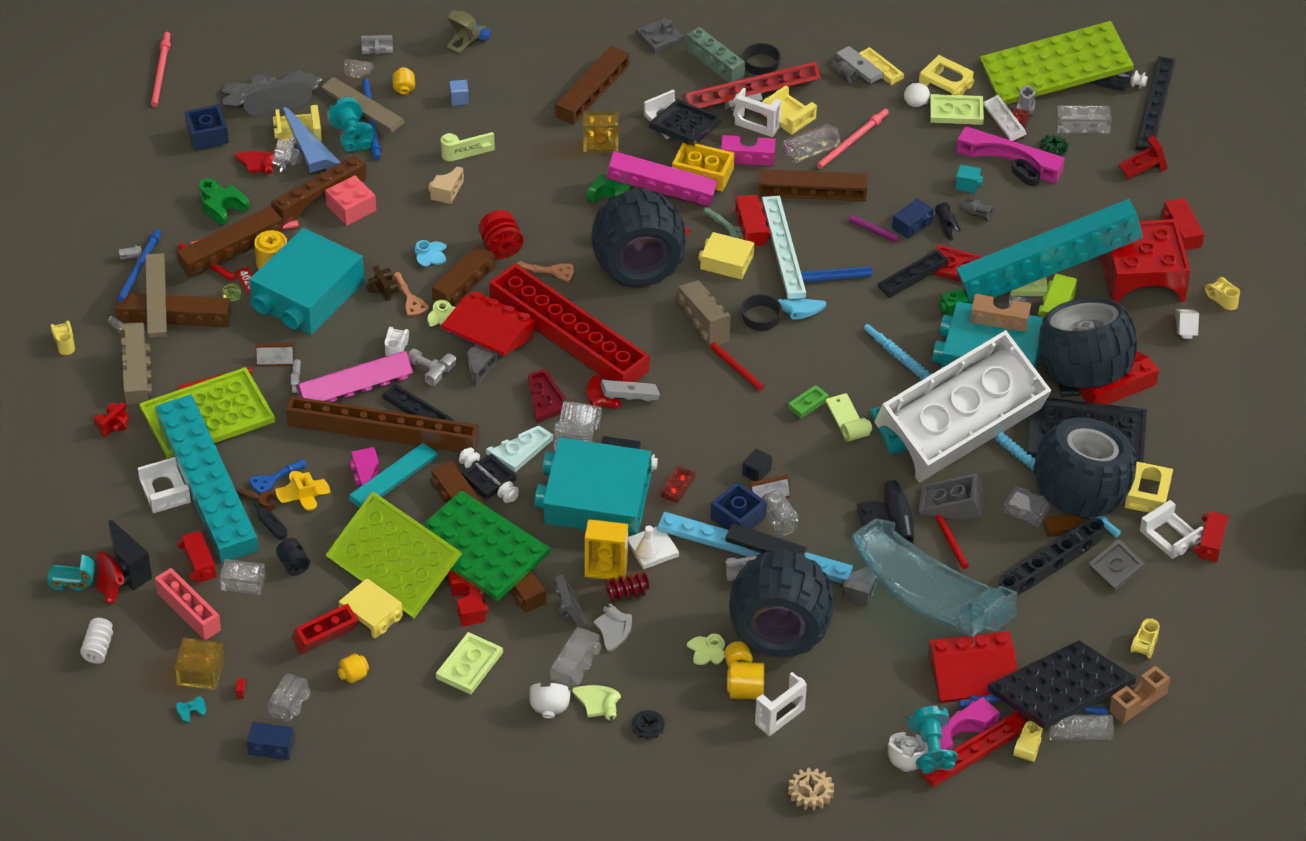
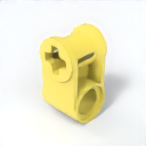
M1224 277L1218 278L1213 284L1206 285L1205 291L1208 297L1216 301L1224 309L1235 310L1238 307L1240 290Z
M69 320L63 324H50L58 352L62 355L72 354L75 351V344Z
M1146 619L1142 622L1133 640L1131 653L1138 652L1146 655L1149 659L1151 658L1160 628L1156 620Z
M1032 721L1026 722L1020 738L1017 740L1013 756L1032 762L1035 761L1041 743L1042 728Z

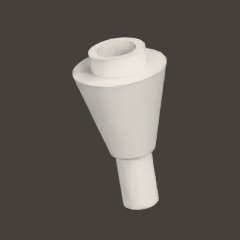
M652 526L645 527V534L636 549L638 555L644 558H650L656 554Z

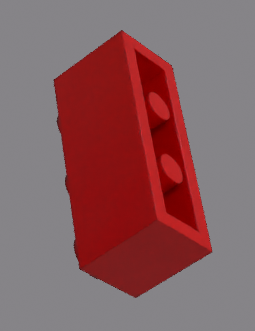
M758 195L736 196L735 213L743 239L753 242L754 246L766 245L767 238L770 237V228L766 226V215L762 213L763 204L759 202Z
M1186 199L1165 201L1164 208L1161 210L1163 220L1177 219L1185 250L1201 248L1204 233Z
M347 603L295 628L291 638L300 653L304 654L354 630L358 619Z

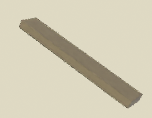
M335 77L321 86L323 92L336 100L344 97L354 98L361 105L364 117L391 133L404 124L402 117Z
M164 253L146 254L148 338L167 337Z

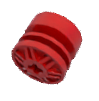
M506 210L492 211L480 220L478 232L487 250L494 253L496 259L509 258L522 248L524 237L510 212Z

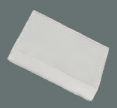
M658 526L653 528L652 534L656 548V554L653 557H641L636 551L645 531L628 537V546L643 569L679 557V551L669 535L658 531Z

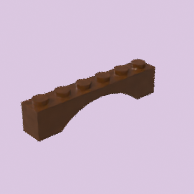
M353 155L271 201V207L283 219L284 226L298 219L305 208L318 196L325 193L326 189L353 176H356L361 182L365 181L366 163Z

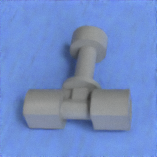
M412 349L408 354L411 364L417 365L419 363L429 368L425 374V382L430 386H435L442 379L443 372H449L456 366V357L449 353L440 361L437 359L430 361L422 357V352L417 349Z

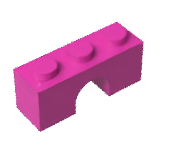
M723 135L721 150L734 153V164L774 166L776 139L758 138L756 145L748 147L740 143V136Z

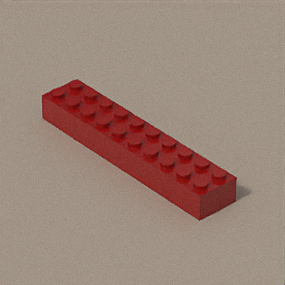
M516 263L489 282L490 298L536 318L535 330L605 379L610 381L636 382L649 372L650 356Z

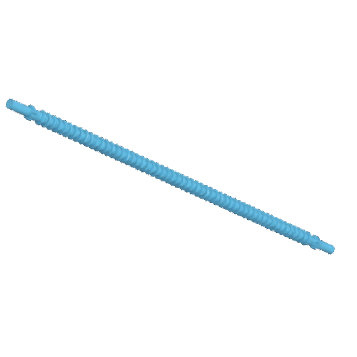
M869 324L864 326L863 329L877 343L883 345V349L894 355V358L901 361V364H905V367H908L910 371L912 370L914 374L916 373L917 377L920 376L921 380L932 375L928 370H925V367H921V364H918L916 360L914 361L912 357L910 358V355H906V352L899 348L898 345H895L890 339L887 340L882 333L876 331ZM1004 432L992 438L999 442L1001 446L1003 445V448H1007V451L1015 455V458H1019V461H1023L1027 468L1034 471L1035 458H1032L1030 454L1027 455V451L1024 452L1020 445H1016V442L1008 439L1009 437ZM1090 517V519H1101L1104 522V528L1114 537L1120 535L1121 531L1113 526L1106 517Z

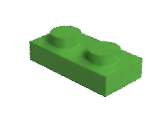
M815 385L789 402L788 409L802 419L826 403L829 395Z

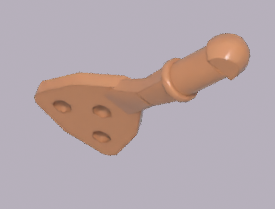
M523 261L517 263L526 271L550 273L566 282H570L574 274L572 264L542 267L536 264L524 263Z
M394 273L393 278L398 282L399 290L403 292L407 299L405 304L407 316H419L427 312L429 306L422 299L409 292L408 285L404 282L401 273Z

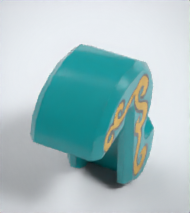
M82 555L80 567L54 565L49 569L47 584L55 590H63L64 586L72 590H85L93 583L95 563L88 556Z

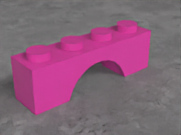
M983 697L977 701H972L968 707L962 711H957L950 718L949 723L941 728L943 736L939 740L941 749L952 750V738L959 733L975 732L979 734L998 723L1000 712Z

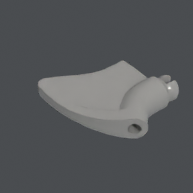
M608 604V607H603L605 614L597 618L593 625L601 632L606 651L612 652L629 636L632 628V614L622 613L612 604Z

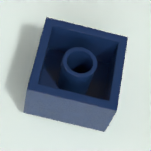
M219 104L184 111L186 128L194 150L229 143L227 125Z
M737 481L711 502L710 518L727 530L730 529L732 523L752 529L766 518L767 501Z

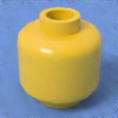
M408 68L397 69L392 75L393 89L402 95L413 91L415 88L414 73Z
M736 641L725 648L724 657L729 668L731 662L752 663V654L744 642Z
M354 653L340 660L337 673L342 681L346 680L348 683L353 684L367 676L369 665L363 655L359 656Z

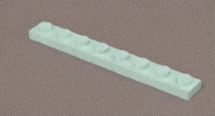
M780 196L762 197L763 210L766 215L767 225L770 228V236L787 299L806 298L805 286Z

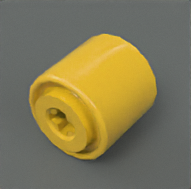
M271 230L262 232L255 238L254 245L258 269L264 266L287 244V238L284 234Z
M731 662L727 672V693H730V699L756 700L760 695H764V663Z

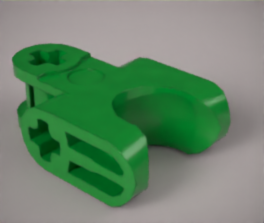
M600 173L587 190V200L597 202L598 199L605 196H617L631 189L634 191V186L607 179L605 174Z
M209 178L199 182L200 200L202 201L201 208L206 215L222 226L228 222L226 209L234 208L244 212L250 208L248 197L233 185L223 188L215 180Z

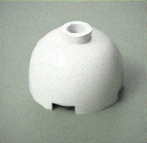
M541 683L530 686L529 699L531 707L537 713L542 714L543 718H554L555 715L561 714L567 709L570 701V690H568L567 686L550 683V686L540 687Z
M906 732L895 733L890 737L888 743L890 762L905 772L919 769L916 766V760L928 752L927 743H924L918 734L912 737L905 736Z

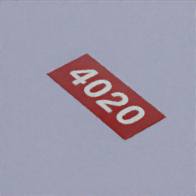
M245 267L234 271L246 292L250 293L249 279L253 274L249 268Z

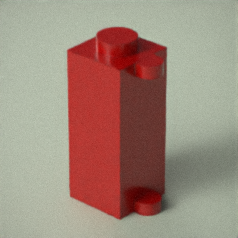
M1213 511L1202 515L1201 520L1206 522L1200 546L1195 545L1193 548V552L1198 554V558L1213 562L1218 561L1229 515Z
M201 531L182 536V540L177 542V547L179 549L183 548L193 571L190 573V578L196 580L197 583L216 578L215 563Z

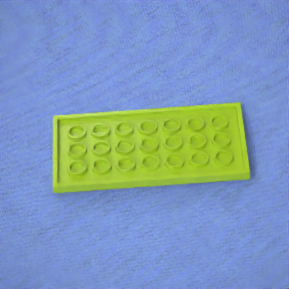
M1111 21L980 56V62L996 96L999 95L1006 105L1018 102L1020 89L1024 88L1025 85L1032 86L1036 97L1134 70V64Z

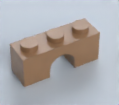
M975 294L970 323L1026 332L1031 303L1012 300V305L1009 308L999 309L993 304L994 297Z
M1154 666L1141 675L1140 682L1133 691L1126 686L1112 696L1109 712L1125 724L1168 693L1170 677L1157 666Z

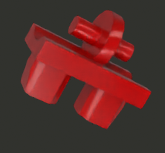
M121 402L119 405L111 403L106 409L107 416L98 414L94 418L95 426L100 429L101 436L106 438L113 431L118 429L125 431L128 428L126 423L129 420L126 412L127 404Z

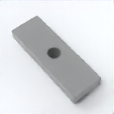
M850 46L836 53L837 59L848 62L850 67L857 69L859 76L870 84L879 80L884 75L883 71Z
M602 380L600 385L604 396L610 399L625 398L627 400L642 399L644 401L659 400L660 397L656 384Z

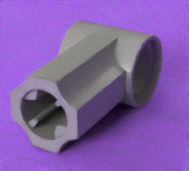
M1025 85L1024 88L1020 89L1016 113L1034 115L1035 90L1032 86Z

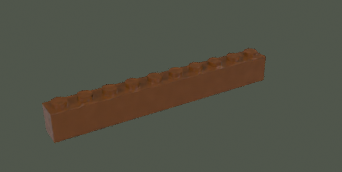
M291 396L286 409L289 426L417 446L424 443L430 448L462 452L464 449L473 448L475 453L479 443V425L296 396Z
M453 461L431 469V485L439 491L443 502L446 501L448 503L460 491H463L482 503ZM532 571L508 592L514 596L516 605L518 607L521 606L525 613L546 604V590Z

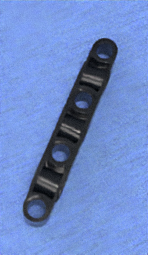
M1099 518L1088 519L1017 564L1013 569L1000 577L998 596L1003 600L1014 599L1086 553L1102 540L1104 522Z

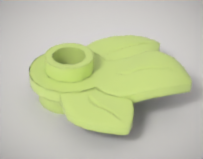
M446 300L436 301L433 305V311L428 314L429 326L433 327L438 324L441 326L455 307L451 306Z
M710 634L707 638L698 636L687 643V647L695 651L693 657L694 664L704 665L711 661L717 665L724 659L723 649L725 642L719 634Z

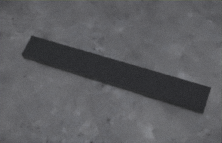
M1158 56L1135 150L1144 151L1150 148L1148 138L1153 135L1157 138L1175 65V59Z

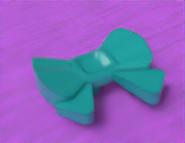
M198 696L194 701L177 703V713L181 720L186 723H190L191 711L196 710L201 716H205L207 709L205 701L201 696Z

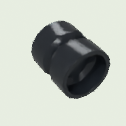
M288 538L283 540L276 548V554L289 575H300L309 568L311 564L310 559L297 539Z

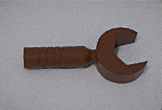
M236 487L235 490L238 495L255 501L259 500V506L268 508L270 511L275 509L274 504L267 503L270 499L278 500L275 492L265 491L259 495L256 492Z

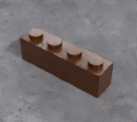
M476 245L432 286L433 300H446L451 306L458 304L461 298L471 292L477 283H480L489 272L494 270V253Z

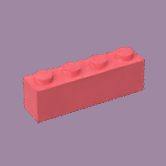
M172 568L155 577L157 594L199 636L207 640L221 631L219 614Z

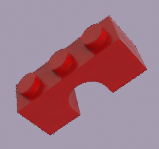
M450 570L448 572V584L452 596H466L457 599V612L462 627L486 622L485 614L488 613V606L486 601H482V598H484L483 592Z

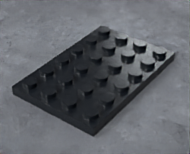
M1047 398L1042 408L1030 415L1027 455L1030 454L1034 458L1043 438L1049 430L1051 431L1054 425H1058L1059 421L1071 418H1092L1110 424L1122 432L1135 448L1137 462L1144 463L1147 409Z
M1078 640L988 684V692L1042 729H1046L1114 695L1124 687L1136 684V677Z

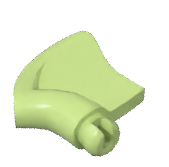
M598 685L579 686L572 689L573 695L585 706L588 717L604 715L608 720L612 716L613 719L616 718V703L621 698L618 691L610 687Z

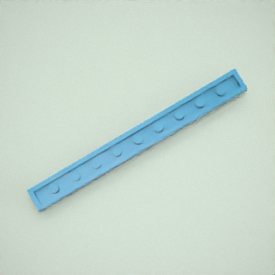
M664 512L658 525V531L740 555L754 554L757 556L761 554L726 542L725 538L729 531L727 529ZM807 552L805 554L806 558L814 560L821 566V570L827 574L829 580L844 584L845 579L849 580L853 565Z

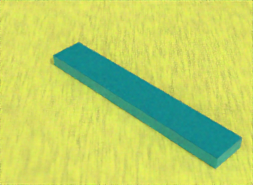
M420 444L351 493L348 500L360 508L372 491L383 497L436 459L438 453L426 444Z

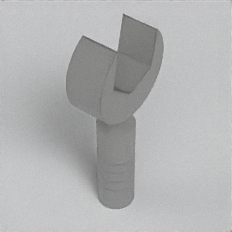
M298 359L293 361V372L291 374L292 393H298L295 384L300 383L301 361Z

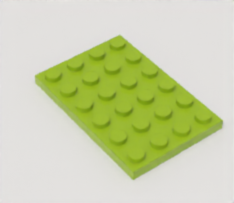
M246 367L139 403L140 410L167 459L173 458V455L158 424L155 411L156 405L192 394L214 443L275 422L274 414Z
M372 491L325 556L362 582L367 578L402 602V610L415 619L462 553Z

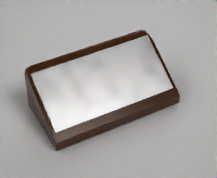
M293 343L255 344L256 365L258 367L293 366L295 357Z
M785 474L750 482V490L767 501V503L789 498L788 475Z

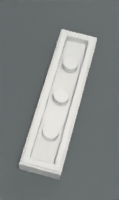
M999 95L983 102L984 108L1010 141L1026 135L1025 129Z

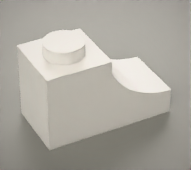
M1175 309L1177 334L1182 335L1181 338L1192 339L1193 335H1198L1199 313L1195 310Z

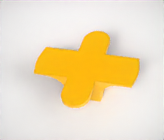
M293 471L289 474L291 482L288 485L275 489L277 498L281 503L300 500L303 508L306 510L316 509L317 502L314 496L330 493L329 485L324 479L313 480L309 472L301 473L299 471Z

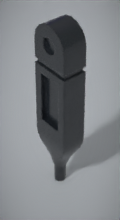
M254 503L258 518L265 527L273 533L276 539H286V527L268 508L260 507L257 503Z

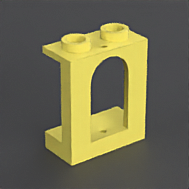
M938 55L920 72L919 83L926 86L932 83L952 93V95H963L974 83V71ZM945 66L961 74L963 79L953 82L939 76Z
M1137 462L1135 480L1126 497L1125 508L1150 513L1166 503L1173 469ZM1141 478L1160 482L1158 494L1138 491Z

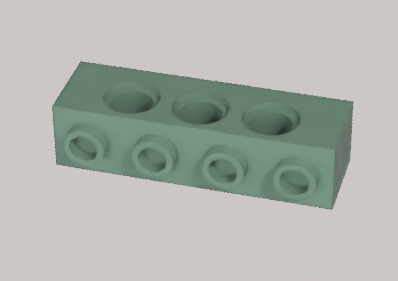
M700 27L687 34L686 50L728 83L744 78L745 61Z

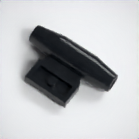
M890 480L884 484V503L876 502L875 500L856 504L864 537L882 534L891 528L900 545L909 546L914 542L913 517L907 497L897 481Z

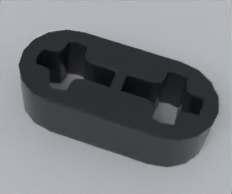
M1024 159L1013 161L1012 173L1029 186H1035L1039 183L1040 172Z

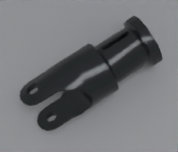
M942 202L934 208L935 213L939 216V222L946 237L949 240H953L952 230L955 229L960 232L961 229L954 214L950 212V205L947 202Z

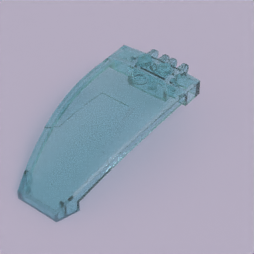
M875 518L852 535V541L858 552L883 585L904 604L939 624L974 637L986 628L998 631L1001 626L1006 625L1007 622H1010L1012 618L1018 615V610L1015 607L1018 592L1003 586L995 589L944 565L895 532V522Z

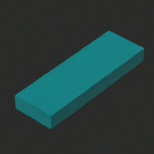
M881 407L870 409V416L874 424ZM887 426L877 427L890 454L908 450L901 438L891 428Z

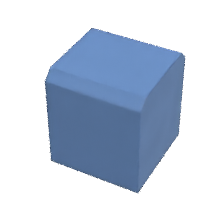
M467 80L450 81L452 106L469 105Z

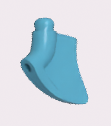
M805 298L778 299L782 306V311L788 313L793 320L810 317L826 307V302Z

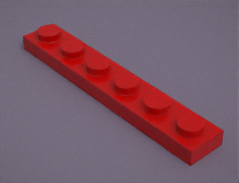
M1017 711L953 749L952 751L958 755L954 768L934 770V772L929 774L922 773L920 769V775L932 788L938 786L1021 735L1027 721Z

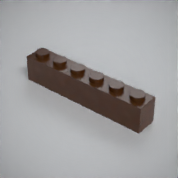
M613 46L605 51L599 60L595 61L593 66L585 71L584 75L575 82L574 86L567 90L565 95L556 102V118L574 125L629 67V53Z
M760 169L759 197L780 196V198L866 201L867 174Z
M269 206L178 250V264L191 277L254 246L255 238L262 232L271 230L283 232V219Z
M128 293L123 302L117 300L115 306L117 321L147 323V294ZM166 295L167 324L228 327L231 315L230 298Z

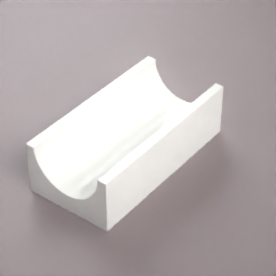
M1005 330L883 403L876 417L875 424L878 428L882 426L891 428L901 438L911 454L916 470L915 478L920 483L1040 410L1051 389Z

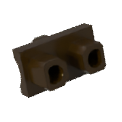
M378 265L372 267L375 276L368 279L366 284L367 291L376 294L381 292L385 301L391 300V294L399 291L398 282L392 280V273L389 268L380 270Z

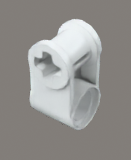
M389 327L385 339V357L404 351L409 339L408 329L403 331Z

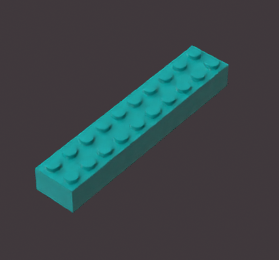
M1127 199L957 267L964 293L969 303L973 304L975 294L995 298L1143 238L1137 212L1130 199Z
M192 394L156 405L155 411L158 424L173 457L176 458L179 471L189 488L192 500L220 562L224 563L259 551L255 531Z

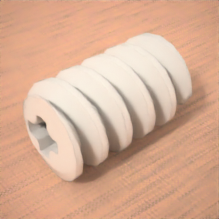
M94 618L90 621L80 650L81 656L86 661L94 664L104 662L113 635V625L110 621L103 618Z

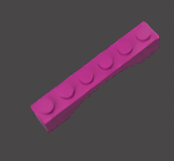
M965 126L957 141V153L970 157L997 156L1011 160L1024 159L1040 172V179L1056 184L1063 172L1064 157Z
M374 447L351 452L352 460H349L351 472L355 471V474H353L355 485L361 487L380 474L379 460Z

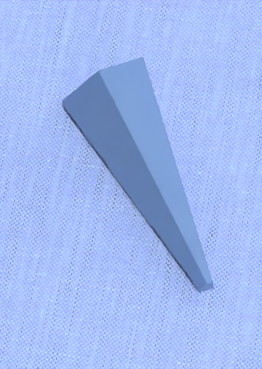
M283 107V113L309 172L322 169L328 170L339 164L340 161L289 108Z

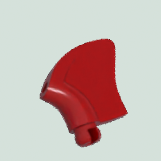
M247 151L235 154L236 159L247 167L248 173L263 172L265 175H268V173L272 174L273 163L277 161V156L274 153L266 151Z
M593 375L587 386V399L591 407L619 409L621 407V400L605 397L600 386L603 379L598 375Z
M99 551L97 553L99 569L97 589L104 593V601L106 603L113 604L118 595L119 587L124 583V577L114 559L106 552Z

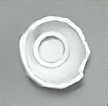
M912 83L905 89L904 100L908 105L920 107L928 104L930 92L926 85Z

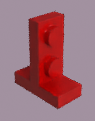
M1154 135L1148 138L1150 148L1119 163V167L1127 179L1155 165L1158 166L1161 172L1168 169L1163 148Z

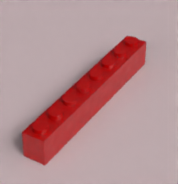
M816 61L685 93L681 96L684 102L703 108L734 100L736 94H739L743 88H746V97L780 89L784 86L788 87L820 79V74Z

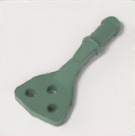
M711 208L703 209L704 215L723 225L728 230L730 237L744 240L740 227L733 226L720 214L712 211Z

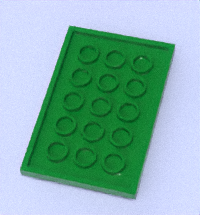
M460 491L423 524L425 528L462 553L450 570L496 601H499L551 553L550 547L463 491Z

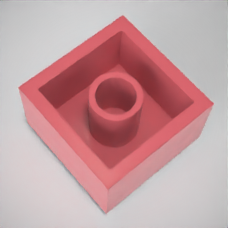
M356 176L325 190L326 206L346 226L376 211L375 194Z

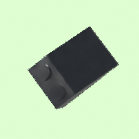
M111 519L108 521L112 548L116 563L124 577L123 585L128 586L134 591L152 579L149 553Z

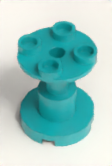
M352 97L338 99L336 101L337 104L329 107L327 118L333 127L345 130L341 135L342 146L347 152L370 148L375 132L370 124L359 122L363 114L361 105Z
M928 706L915 710L914 716L909 714L907 717L908 728L911 731L919 732L922 741L927 743L928 752L916 760V766L924 774L932 773L934 770L954 768L955 762L958 759L957 753L952 750L941 749L939 742L943 737L941 728L945 727L950 721L948 710L946 708L939 710L938 706Z

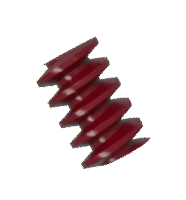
M643 570L640 572V575L637 572H634L633 576L626 574L625 579L623 576H618L617 580L611 577L609 582L605 579V587L611 602L615 603V597H618L621 602L623 595L630 600L631 593L634 594L635 598H638L639 591H641L643 596H646V590H649V581L646 572Z

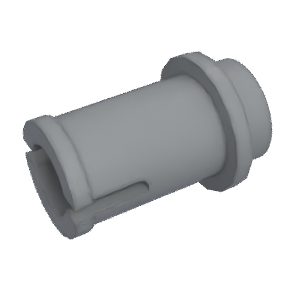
M135 245V247L119 249L121 261L131 258L139 259L142 254L141 246Z

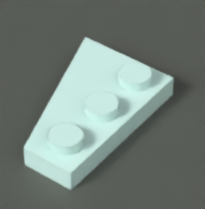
M536 426L519 434L517 438L511 441L507 439L495 448L492 446L487 448L486 454H492L507 468L516 472L553 441V434L540 426Z

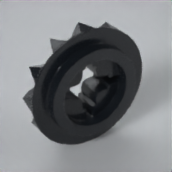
M641 711L632 719L633 732L637 733L640 738L644 736L649 740L650 737L654 736L657 738L658 734L663 733L665 727L664 718L655 711ZM645 723L652 725V729L648 726L645 727Z

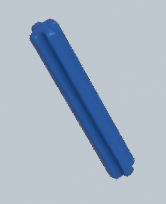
M868 266L801 272L803 282L864 278L872 276V268Z

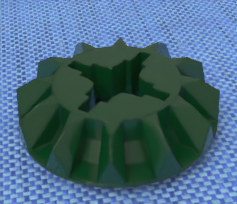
M1053 134L1051 137L1046 135L1045 138L1041 139L1040 149L1061 156L1067 152L1068 143L1066 138H1061L1060 135L1054 136Z

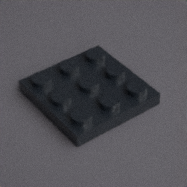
M677 99L649 122V128L682 141L687 145L695 146L722 123V117Z

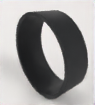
M755 43L744 50L745 68L750 73L763 75L775 72L778 69L781 53L775 46L768 43ZM765 54L774 58L776 63L761 67L755 66L747 60L753 55Z
M752 295L742 303L743 321L746 326L753 330H770L779 323L782 306L776 298L770 295ZM766 306L773 309L777 317L767 322H758L748 318L745 313L752 307Z

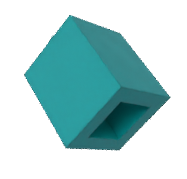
M960 165L956 176L955 189L976 193L978 187H981L983 183L981 169Z

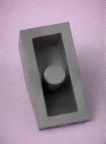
M475 344L474 347L468 350V367L473 385L477 386L497 364V353L478 344Z
M876 564L852 572L849 580L845 579L842 590L845 591L844 599L867 606L880 579L881 565Z

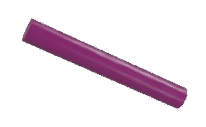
M854 215L849 217L850 222L894 242H897L899 239V235Z

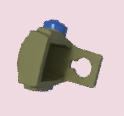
M453 10L448 16L449 23L455 32V36L447 45L448 49L461 54L469 43L475 39L486 42L489 39L491 31L485 25L480 26L476 24V20L469 13ZM461 39H463V45L461 47H454V43L456 41H460Z

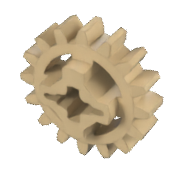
M807 768V772L799 770V775L793 774L792 780H789L788 795H791V801L797 800V807L804 805V810H807L809 806L815 811L816 806L822 809L824 803L830 804V798H833L834 783H831V777L826 778L825 771L820 774L818 773V768L814 772Z

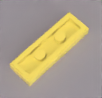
M870 47L859 53L884 72L882 79L888 84L893 85L904 78V73Z

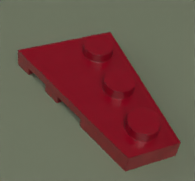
M545 368L528 374L536 423L571 410V405Z

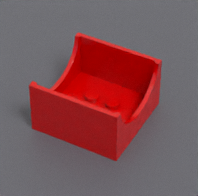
M1177 219L1139 221L1143 234L1142 239L1100 255L1111 300L1119 303L1125 294L1140 287L1164 286L1178 294L1179 302H1185L1191 269Z

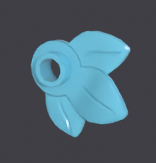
M421 240L417 242L414 248L417 262L423 267H428L431 263L434 265L445 263L446 257L442 251L447 248V245L438 241L430 243L429 241Z

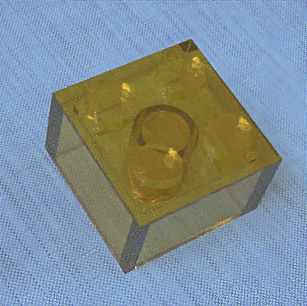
M583 111V152H619V111Z
M183 638L174 666L176 685L216 689L225 661L224 643Z

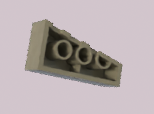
M697 280L678 286L677 302L683 306L686 316L692 320L694 329L699 331L701 340L706 342L709 348L714 342L717 345L730 342L731 315L728 312H723V306L716 304V299L714 296H709V291L703 284Z
M143 322L120 324L125 401L127 405L139 404L148 401L149 395H152V384H148V382L152 381L151 370H148V368H151V357H147V354H151L150 343H146Z

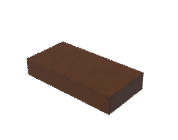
M1072 514L1045 517L1043 520L1048 537L1064 535L1085 522L1084 517Z

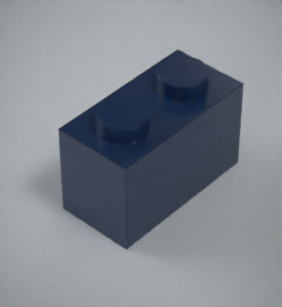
M915 199L893 215L892 229L907 239L911 238L932 223L933 208L920 199Z
M252 722L247 739L248 755L289 760L295 742L294 727Z

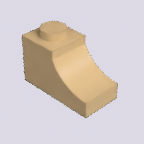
M456 166L448 174L436 175L428 188L431 193V200L451 204L464 182L463 168Z

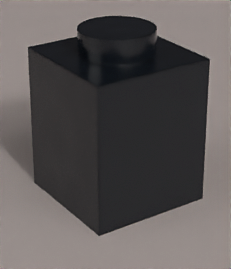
M756 448L744 460L742 475L752 481L762 480L771 471L772 456Z

